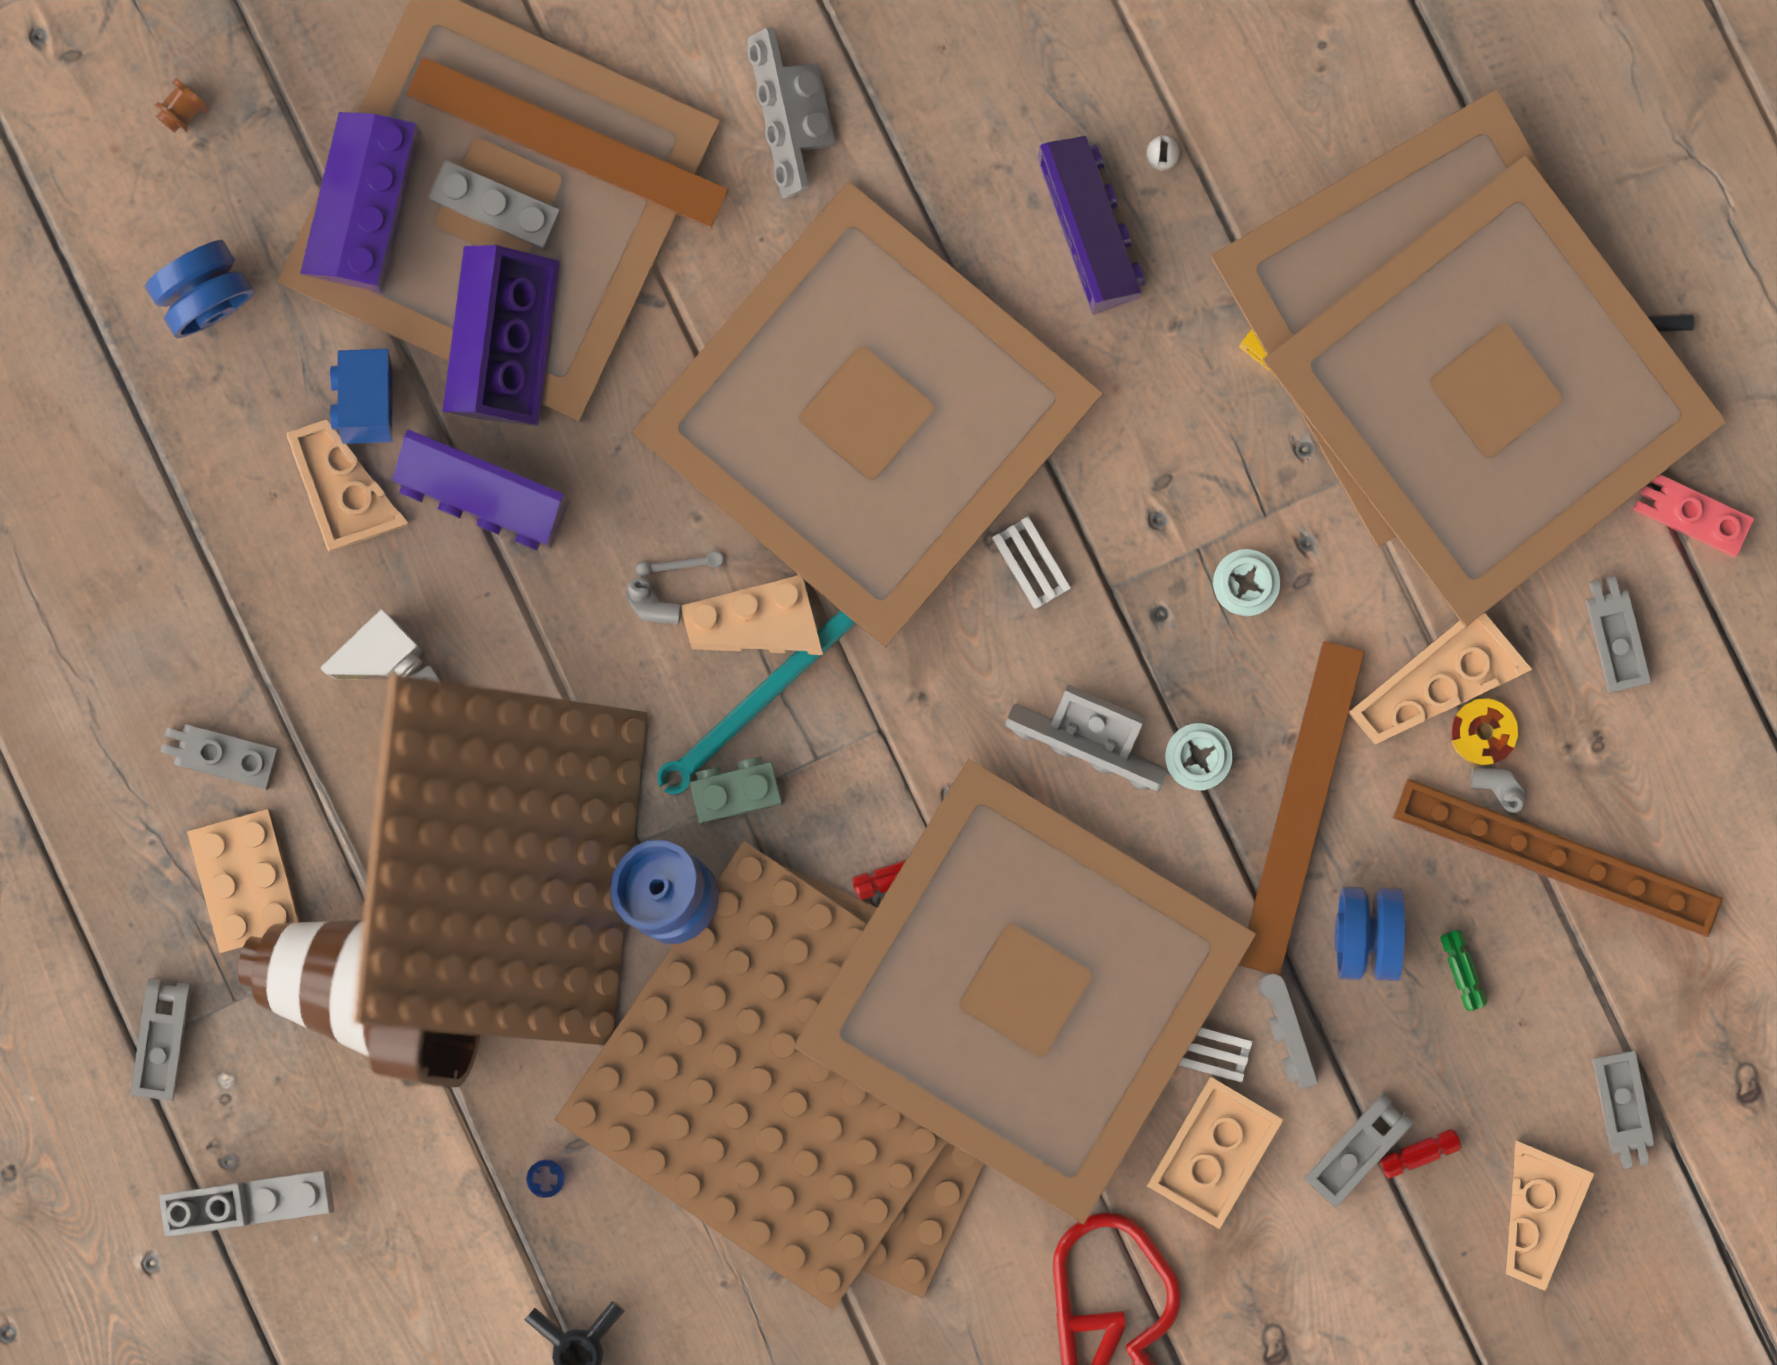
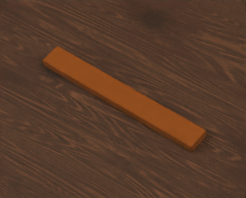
M423 56L406 92V96L710 229L713 228L729 192L725 187Z
M1327 641L1322 642L1247 928L1254 932L1256 936L1238 966L1280 976L1364 651Z
M1406 779L1392 817L1395 820L1704 937H1709L1723 900L1722 897L1411 779Z

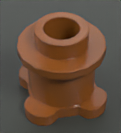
M175 78L172 82L175 86L172 93L162 104L160 102L155 104L160 110L156 117L173 133L179 128L187 132L189 130L187 125L200 110L207 114L210 109L204 101L188 89L180 80Z

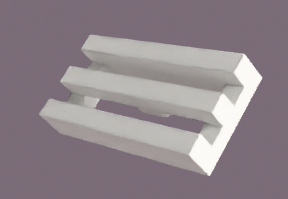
M1029 516L992 537L1034 610L1071 589ZM1024 529L1058 584V587L1053 590L1019 534ZM1010 537L1044 592V595L1039 598L1004 542Z
M1200 1028L1197 1036L1241 1047L1240 1054L1236 1055L1191 1043L1188 1051L1237 1063L1235 1072L1182 1058L1179 1066L1242 1082L1253 1041Z

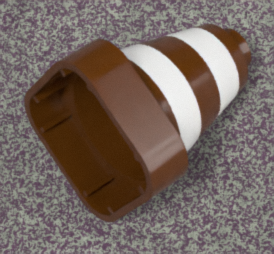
M363 920L277 923L270 926L262 938L251 936L247 939L239 957L238 978L241 985L252 987L254 1000L259 1006L368 1056L371 1070L375 1075L423 1085L454 1088L461 1086L467 1079L476 1058L480 1035L352 1024Z

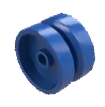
M223 240L212 241L185 253L156 272L145 284L146 290L158 307L171 306L164 320L177 339L198 333L214 325L243 306L255 293L242 272H229L235 262V258Z
M649 840L633 847L621 858L614 871L610 892L615 910L626 923L663 944H680L699 935L710 924L717 910L719 896L715 875L706 864L691 855L684 848L667 840Z
M1341 887L1338 913L1336 914L1335 951L1337 952L1339 979L1361 980L1367 971L1368 956L1371 954L1372 972L1377 981L1400 980L1405 934L1402 888H1380L1374 896L1372 914H1370L1369 897L1364 887Z

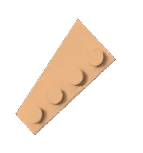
M1484 613L1467 627L1459 620L1348 713L1374 744H1378L1532 669L1486 613Z

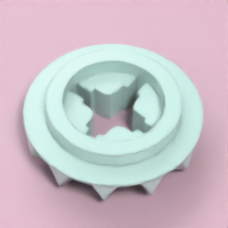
M1251 549L1237 550L1227 555L1217 566L1213 578L1214 592L1217 601L1230 613L1245 617L1257 615L1267 610L1276 600L1280 590L1279 572L1273 561L1265 554ZM1253 567L1257 568L1254 572L1253 582L1263 592L1248 590L1245 595L1242 594L1240 599L1236 598L1239 593L1237 590L1240 584L1235 581V578L1230 576V573L1235 576L1238 574L1244 577Z
M1194 723L1182 727L1171 737L1166 748L1165 761L1169 774L1182 787L1198 791L1206 790L1218 785L1229 773L1232 765V749L1228 739L1220 730L1208 724ZM1188 741H1191L1193 746L1196 745L1199 750L1209 749L1212 746L1215 748L1205 759L1209 773H1206L1204 768L1201 769L1198 764L1183 767L1182 764L1186 763L1187 759L1192 755Z

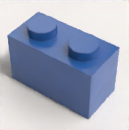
M388 348L338 350V366L330 367L332 391H338V404H331L330 406L332 430L338 429L342 444L393 442L392 362Z

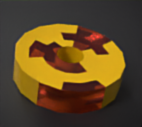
M1489 698L1476 699L1462 706L1454 715L1450 726L1451 743L1457 754L1467 762L1479 766L1493 765L1505 759L1515 748L1518 739V724L1512 711L1503 703ZM1481 724L1488 725L1491 729V736L1487 740L1480 739L1477 735V728Z

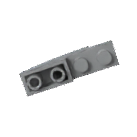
M329 1170L159 1195L165 1237L335 1212Z

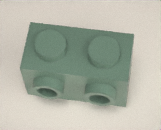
M755 757L737 762L739 770L722 774L721 767H715L697 772L698 780L689 782L699 823L702 825L782 805L772 762L763 764L762 757Z

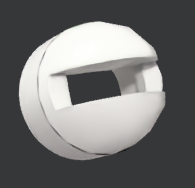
M1168 136L1154 138L1149 143L1146 151L1148 163L1154 169L1160 171L1173 168L1180 156L1178 143ZM1161 142L1168 143L1167 162H1159Z

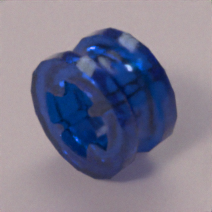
M540 1160L528 1170L526 1177L527 1186L537 1197H552L559 1193L564 1186V1170L560 1164L553 1160ZM544 1166L549 1167L550 1174L557 1175L558 1178L557 1184H550L552 1190L548 1191L542 1190V1184L534 1181L535 1173H542L540 1167Z

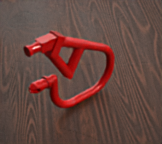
M1111 1212L1089 1215L1084 1224L1077 1222L1063 1234L1053 1256L1052 1265L1061 1365H1078L1076 1332L1105 1329L1106 1331L1091 1365H1109L1126 1327L1124 1311L1073 1316L1067 1270L1069 1253L1081 1237L1094 1229L1102 1227L1117 1228L1130 1235L1165 1284L1167 1301L1161 1317L1126 1345V1352L1133 1360L1132 1365H1156L1149 1357L1150 1353H1145L1144 1349L1162 1337L1177 1319L1182 1299L1178 1277L1151 1237L1136 1221L1122 1214Z

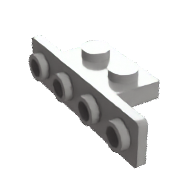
M773 27L764 28L748 38V58L753 65L757 82L756 95L759 104L762 106L765 119V137L772 151L775 165L774 178L780 188L781 197L791 198L808 189L801 151L829 148L836 143L818 63L783 67L775 29Z
M1067 685L1053 720L1014 704L1005 723L1017 736L1023 739L1039 740L1050 745L1060 755L1067 757L1076 756L1089 762L1097 771L1103 773L1113 772L1127 778L1133 786L1142 790L1152 789L1159 792L1167 774V769L1130 753L1145 717L1070 685Z

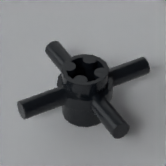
M612 1300L588 1330L574 1329L564 1332L536 1308L529 1313L524 1321L554 1345L552 1353L554 1365H571L567 1361L571 1356L567 1348L572 1343L584 1346L590 1357L586 1364L577 1362L575 1365H602L603 1349L600 1341L623 1315L625 1310Z

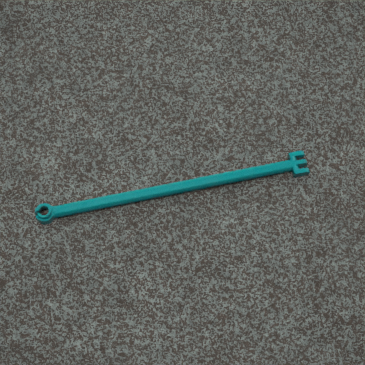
M841 610L817 631L823 654L856 624ZM795 651L678 761H670L661 766L657 773L659 787L667 784L666 777L669 772L677 771L682 775V782L676 787L669 785L664 792L669 795H679L687 790L690 785L691 776L822 655H810L807 651Z

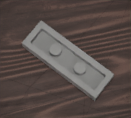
M446 160L428 197L430 201L543 250L561 213L560 209Z

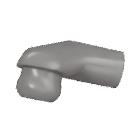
M634 578L629 582L626 590L627 601L641 620L679 625L681 604L660 602L650 587V583L644 578Z
M1471 768L1470 788L1492 789L1504 809L1508 812L1514 813L1523 809L1527 799L1526 792L1511 771L1506 769Z

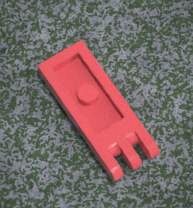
M1661 474L1651 481V483L1661 486L1660 492L1646 486L1643 487L1640 495L1654 501V505L1650 507L1643 502L1636 501L1633 508L1634 511L1732 557L1738 555L1754 521L1753 517Z

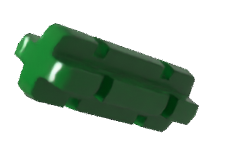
M1455 929L1442 934L1440 940L1444 952L1449 953L1450 957L1447 960L1458 990L1462 989L1463 995L1460 997L1464 1008L1467 1011H1474L1486 1006L1487 999L1483 988L1479 989L1478 983H1480V979L1470 951H1466L1464 947L1467 943L1463 932L1460 929Z

